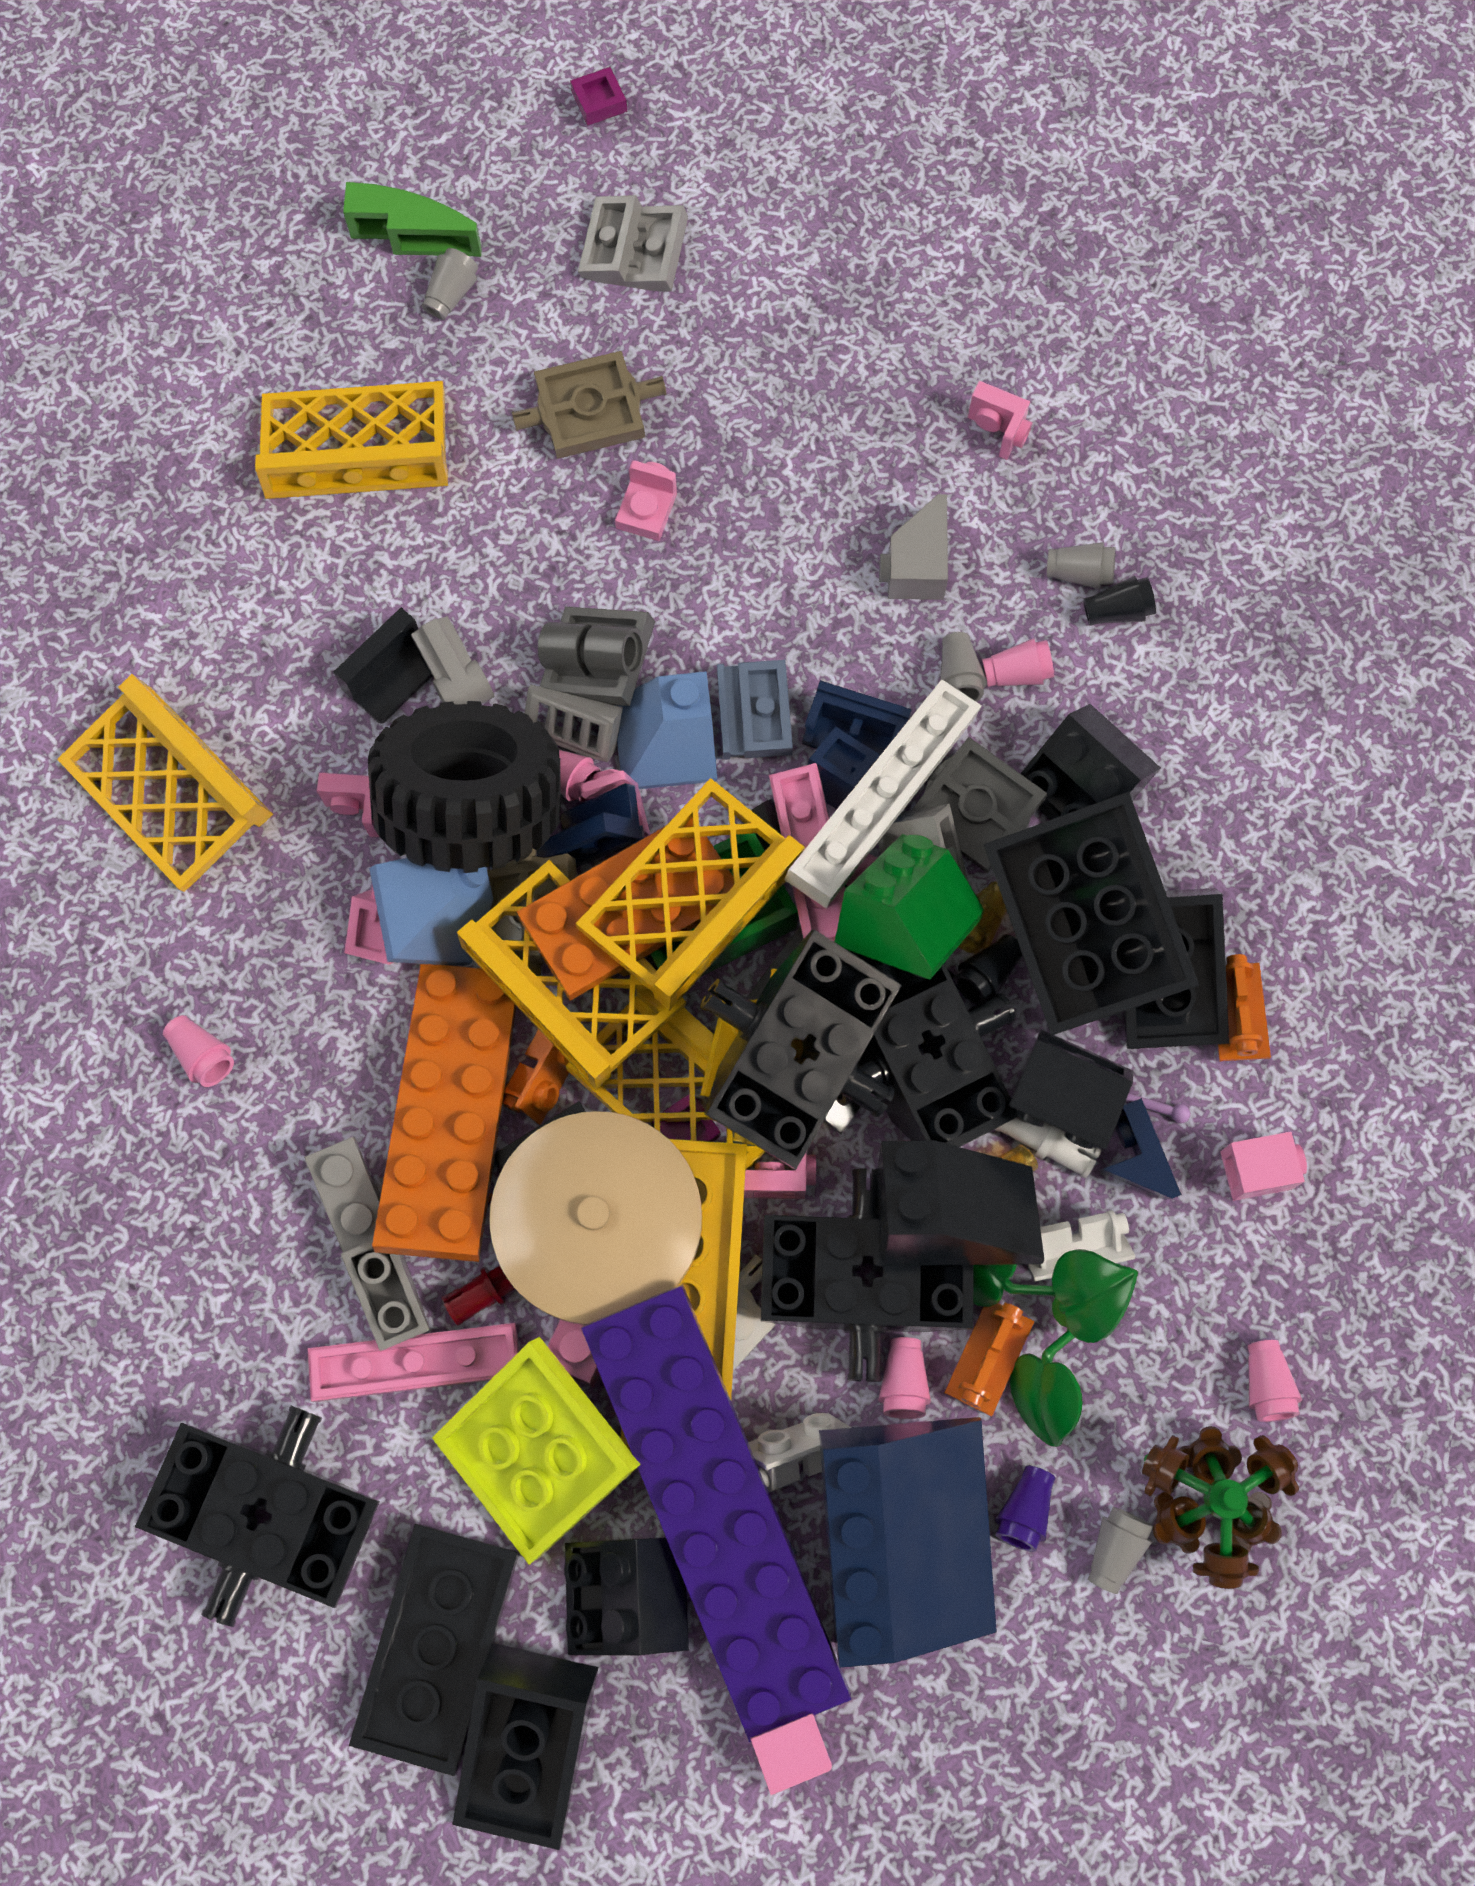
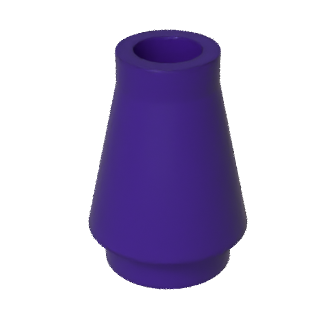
M1025 1466L1022 1477L995 1519V1522L999 1525L995 1534L997 1538L1013 1547L1029 1552H1036L1039 1542L1046 1541L1051 1493L1056 1479L1053 1474L1039 1467Z

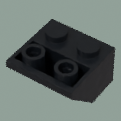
M1088 704L1067 715L1020 774L1047 793L1046 799L1038 809L1048 819L1052 820L1126 792H1130L1133 801L1161 767L1094 706Z
M1040 1029L1018 1077L1009 1106L1017 1109L1016 1114L1019 1118L1032 1125L1045 1127L1046 1123L1064 1130L1065 1138L1078 1146L1092 1149L1095 1144L1103 1149H1107L1133 1084L1134 1071L1060 1037L1051 1036L1050 1033Z
M666 1537L565 1543L564 1575L566 1579L568 1655L641 1656L689 1651L686 1585Z

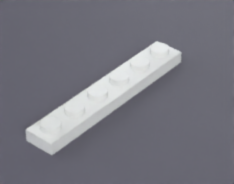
M941 679L789 868L784 880L827 908L975 719L982 705Z

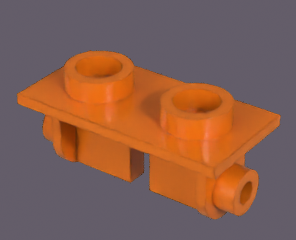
M1244 954L1230 955L1226 958L1229 1044H1217L1219 1062L1270 1059L1271 1053L1260 963L1247 962V956Z
M538 1029L525 1052V1055L538 1062L535 1068L519 1063L504 1089V1095L506 1096L502 1104L514 1112L520 1113L522 1111L535 1123L541 1125L548 1111L558 1101L559 1091L569 1075V1072L566 1070V1065L569 1061Z
M1006 1302L1003 1305L997 1303L990 1307H983L944 1393L992 1417L1035 1321L1023 1316V1310Z

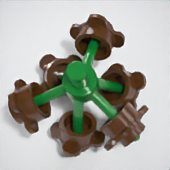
M1208 1426L1203 1428L1196 1441L1190 1446H1182L1179 1450L1176 1449L1179 1438L1172 1435L1164 1448L1154 1445L1149 1454L1144 1457L1145 1462L1142 1474L1149 1477L1144 1493L1152 1496L1156 1488L1164 1491L1154 1499L1157 1517L1156 1524L1152 1528L1153 1535L1160 1544L1172 1543L1180 1546L1184 1553L1191 1554L1197 1551L1200 1546L1198 1538L1205 1531V1517L1211 1514L1220 1519V1543L1206 1545L1203 1550V1563H1194L1192 1571L1199 1576H1209V1583L1215 1587L1224 1589L1239 1588L1242 1586L1244 1578L1259 1574V1566L1248 1562L1252 1546L1264 1542L1275 1544L1282 1536V1528L1278 1523L1274 1522L1270 1511L1272 1507L1270 1497L1263 1492H1255L1251 1497L1247 1496V1493L1258 1486L1268 1494H1276L1282 1490L1288 1496L1295 1495L1299 1491V1486L1295 1481L1298 1462L1287 1447L1280 1444L1273 1445L1269 1438L1260 1435L1253 1441L1257 1451L1247 1458V1469L1250 1476L1238 1483L1229 1478L1232 1476L1235 1467L1242 1461L1241 1451L1237 1446H1229L1222 1439V1433L1217 1427ZM1186 1468H1191L1195 1476L1186 1472ZM1181 1482L1203 1493L1204 1504L1199 1506L1196 1501L1186 1496L1173 1499L1171 1494Z

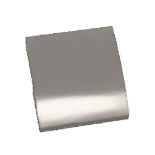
M636 195L595 197L578 268L579 275L582 278L600 283L650 291H672L688 221V215L684 206L642 207Z

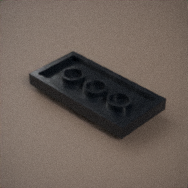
M414 1524L349 1746L451 1776H455L458 1773L467 1741L477 1678L492 1643L495 1642L519 1552L421 1524Z

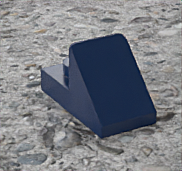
M1142 1098L1125 1104L1115 1130L1122 1146L1125 1149L1132 1147L1135 1156L1100 1169L1099 1172L1164 1200L1182 1195Z

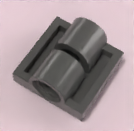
M565 606L561 621L547 622L539 634L538 657L540 663L545 668L539 687L611 705L630 706L656 621L649 612Z

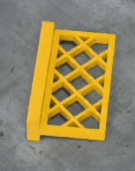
M443 381L262 394L260 454L255 456V471L265 499L448 486ZM434 397V404L421 415L408 407L416 399ZM383 401L389 405L376 418L363 410L371 402ZM338 404L343 408L330 421L318 414L326 405ZM293 407L298 411L284 425L273 417L274 409ZM401 414L412 423L399 434H396L386 425L397 415ZM356 417L366 426L356 435L350 437L340 429L352 418ZM310 420L321 429L305 441L294 432ZM421 430L434 437V442L409 443ZM376 433L389 441L386 445L363 446ZM331 436L344 444L339 449H317ZM286 439L298 447L293 452L272 453Z
M131 674L118 686L123 694L57 760L179 890L185 892L254 824L260 827L273 813L152 687ZM130 710L137 718L136 738L115 739L116 723ZM149 730L155 738H147V731ZM164 746L168 750L167 770L145 771L147 747ZM136 747L134 771L113 772L114 748ZM90 748H103L102 772H84L76 762ZM178 762H179L186 770H178ZM195 778L198 781V803H176L177 779ZM145 779H166L165 804H143ZM113 780H134L132 804L115 805L111 800ZM94 781H101V789ZM209 794H210L217 802H210V803H208V801H209ZM197 811L196 836L174 837L175 812ZM208 811H226L235 820L221 836H207ZM144 812H164L163 837H146L142 833ZM124 813H132V819L130 820ZM206 844H212V845L206 850ZM154 845H163L162 853ZM174 845H196L195 862L181 875L172 865Z
M710 778L576 922V928L654 993V998L670 1011L786 882L784 879L789 868L801 855L805 847L790 835L784 838ZM712 797L728 810L729 825L699 827L698 810ZM735 816L744 824H735ZM693 818V827H684ZM757 833L770 844L760 857L738 858L736 835ZM730 835L732 859L702 861L700 837ZM694 837L696 861L666 863L665 846L672 839ZM659 854L660 863L650 864V862ZM739 868H749L740 878ZM733 869L734 886L726 894L705 895L703 871ZM697 871L699 895L668 897L667 873ZM661 873L663 898L632 900L631 883L638 875ZM626 890V900L615 901ZM717 904L706 916V905ZM699 905L701 922L693 931L671 932L669 907ZM663 908L665 932L634 934V909ZM627 910L629 935L606 936L593 924L605 911ZM683 941L678 946V948L674 952H672V942ZM666 942L667 960L654 974L650 973L636 961L635 944ZM618 945H629L630 955Z
M549 859L476 923L471 919L457 931L461 947L593 1088L597 1090L611 1078V1072L684 1008L686 1001L681 998L670 1011L664 1007L656 1015L634 1014L635 989L648 988L630 973V979L608 978L593 987L592 1013L570 1012L563 1005V989L555 976H536L529 969L530 951H538L533 941H531L526 930H524V941L502 940L491 929L504 916H517V911L524 908L517 905L525 898L526 906L533 903L534 890L548 878L558 887L570 881ZM512 950H523V961ZM645 958L637 961L650 973L654 974L656 972L655 968ZM546 986H557V997ZM600 988L630 989L629 1014L598 1013ZM580 1022H592L591 1033ZM598 1022L628 1023L627 1041L612 1055L597 1041ZM634 1023L645 1024L634 1034Z
M650 989L636 990L634 1014L656 1015L664 1008L654 998V993ZM629 1004L619 1014H629ZM682 1008L652 1035V1044H642L632 1053H653V1078L623 1079L622 1062L617 1067V1079H608L601 1087L595 1090L570 1062L566 1065V1070L611 1112L627 1115L642 1122L654 1121V1128L660 1131V1121H690L691 1141H697L696 1121L713 1120L705 1115L704 1112H696L695 1087L703 1085L704 1077H695L694 1067L705 1076L714 1034L685 1008ZM608 1023L597 1034V1041L610 1054H613L622 1046V1028L627 1023ZM617 1034V1045H606ZM658 1034L669 1044H658ZM658 1053H680L688 1060L689 1077L659 1078ZM659 1087H689L690 1112L660 1113ZM618 1088V1100L606 1089ZM623 1088H653L654 1113L632 1114L623 1105ZM726 1128L727 1143H733L732 1131ZM756 1145L747 1146L746 1170H749L765 1153L764 1150Z

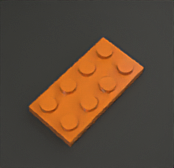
M693 818L684 827H693ZM665 826L517 911L519 921L570 1001L625 969L576 928V922ZM707 836L700 837L702 861L721 859ZM694 837L672 839L665 846L666 863L696 861ZM659 854L650 862V864L660 863ZM728 869L703 871L705 895L726 894L734 886L733 876ZM697 871L667 873L668 897L699 895ZM661 873L638 875L631 883L632 900L663 898ZM626 890L615 901L626 900ZM717 904L706 905V916ZM699 905L669 907L671 932L690 931L701 922ZM663 908L633 910L634 934L665 932ZM627 910L605 911L593 924L606 936L629 935ZM666 942L635 944L636 961L666 945ZM618 945L630 955L629 945Z

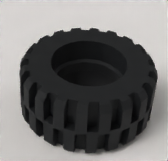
M454 701L442 702L439 707L435 708L424 706L415 709L411 716L403 714L395 719L390 728L385 727L370 748L368 754L371 817L374 821V829L388 847L399 856L406 854L408 860L422 867L426 863L431 864L435 870L450 872L451 868L463 869L464 873L478 872V868L490 867L491 870L503 868L510 860L514 859L516 862L527 858L532 853V848L538 850L550 838V835L558 825L560 813L559 749L548 731L538 721L533 723L529 715L521 711L513 713L509 711L507 706L495 703L493 706H485L481 704V701H467V704L455 705Z

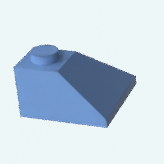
M707 671L658 676L635 688L630 706L615 705L623 707L617 738L620 771H625L637 782L639 789L706 783L710 778L715 782L717 781Z
M408 858L375 864L369 868L387 962L466 966L473 962V959L461 947L457 931L471 919L476 923L490 911L493 896L487 867L478 868V872L464 873L463 869L451 868L450 872L435 870L431 864L426 863L422 867L410 862Z

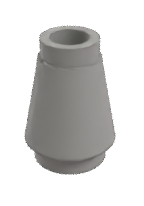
M447 248L444 255H438L425 294V300L421 305L428 314L445 320L477 281L475 275L479 268L477 263L465 253L454 248Z
M1104 542L1049 549L1047 577L1101 589V585H1113L1116 547H1104Z
M964 632L950 633L942 639L940 681L941 679L977 702L984 695L983 689L987 685V680L971 643L970 636Z
M1113 1507L1108 1518L1102 1517L1088 1580L1106 1591L1118 1594L1121 1585L1125 1583L1153 1542L1148 1538L1153 1526L1133 1514Z

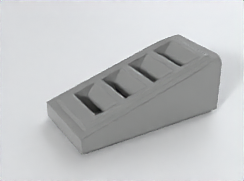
M535 685L528 687L525 714L529 715L533 723L537 722L539 704L548 705L546 723H539L548 731L558 746L592 759L604 762L610 760L616 749L623 707ZM558 710L565 712L563 727L555 726ZM575 716L582 718L580 732L573 730ZM592 723L600 725L598 736L590 734Z

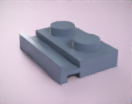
M786 661L738 663V666L724 667V664H717L723 760H728L734 756L758 758L792 755L793 744Z

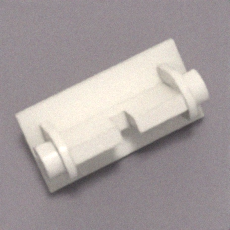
M1110 1210L1106 1211V1213L1079 1218V1233L1072 1234L1068 1221L1040 1227L1044 1262L1043 1264H1027L1034 1281L1052 1278L1054 1267L1061 1255L1076 1249L1095 1252L1114 1263L1135 1259V1254L1124 1235L1129 1233L1125 1214L1115 1215L1114 1211Z
M816 1413L807 1416L802 1423L783 1430L766 1431L760 1434L758 1439L748 1442L768 1492L799 1481L798 1462L801 1460L803 1473L812 1476L822 1472L819 1430L851 1427L829 1413Z

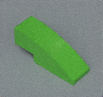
M346 182L343 213L351 239H389L393 255L438 256L444 255L447 248H454L468 256L481 257L482 247L477 223L460 212L431 198L403 189L377 184Z

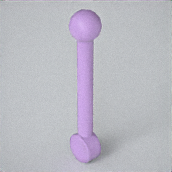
M1130 1093L1125 1102L1130 1103L1142 1098L1146 1109L1169 1115L1173 1121L1181 1124L1187 1122L1191 1114L1189 1108L1184 1104L1170 1106Z

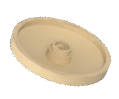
M601 1111L581 1112L559 1118L544 1125L526 1138L511 1154L493 1190L489 1218L490 1234L497 1260L504 1274L526 1300L555 1318L570 1323L586 1325L675 1288L682 1282L692 1265L700 1242L702 1231L701 1199L696 1180L687 1161L676 1146L660 1131L645 1122L623 1114Z

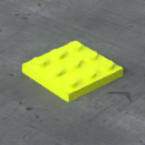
M540 1337L528 1342L432 1437L529 1565L547 1552L641 1465Z

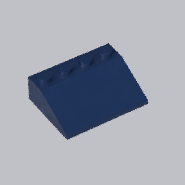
M973 1417L819 1430L834 1638L839 1668L897 1663L997 1633L981 1418Z

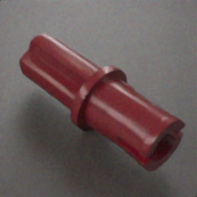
M500 1265L491 1271L487 1267L481 1268L479 1276L460 1288L442 1296V1301L445 1303L444 1306L457 1326L497 1302L500 1305L506 1302L504 1295L515 1288L504 1274Z

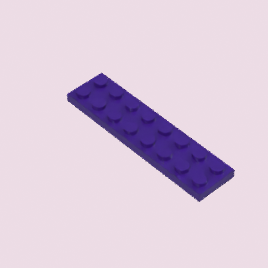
M683 1284L584 1325L581 1329L632 1455L641 1464L638 1466L639 1472L749 1742H751V1737L811 1713L817 1715L852 1700L851 1691L841 1668H839L837 1657Z

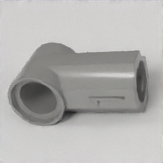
M448 616L436 618L422 625L411 634L413 641L435 679L432 682L442 702L454 701L455 705L467 704V701H481L482 704L495 697L478 662L476 660L472 661L462 640Z

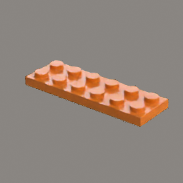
M433 964L420 965L372 1243L375 1253L479 1262L517 1007L482 968Z

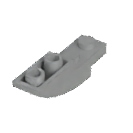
M355 1137L348 1138L305 1156V1161L342 1249L341 1257L379 1350H385L429 1331L430 1328L404 1255L375 1253L372 1243L381 1195L377 1185L373 1183Z

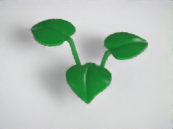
M1076 1249L1061 1255L1053 1270L1052 1286L1013 1283L1009 1279L1014 1274L1017 1264L973 1265V1304L977 1306L990 1307L996 1305L1002 1299L1004 1290L1010 1294L1055 1297L1052 1303L1053 1316L1061 1326L1067 1327V1331L1043 1351L1042 1359L1030 1353L1018 1357L1011 1373L1010 1387L1016 1408L1027 1426L1046 1444L1059 1447L1079 1422L1082 1411V1393L1080 1385L1071 1370L1062 1363L1053 1362V1358L1059 1350L1074 1338L1086 1343H1095L1104 1340L1115 1330L1130 1303L1138 1271L1114 1263L1095 1252L1085 1249Z

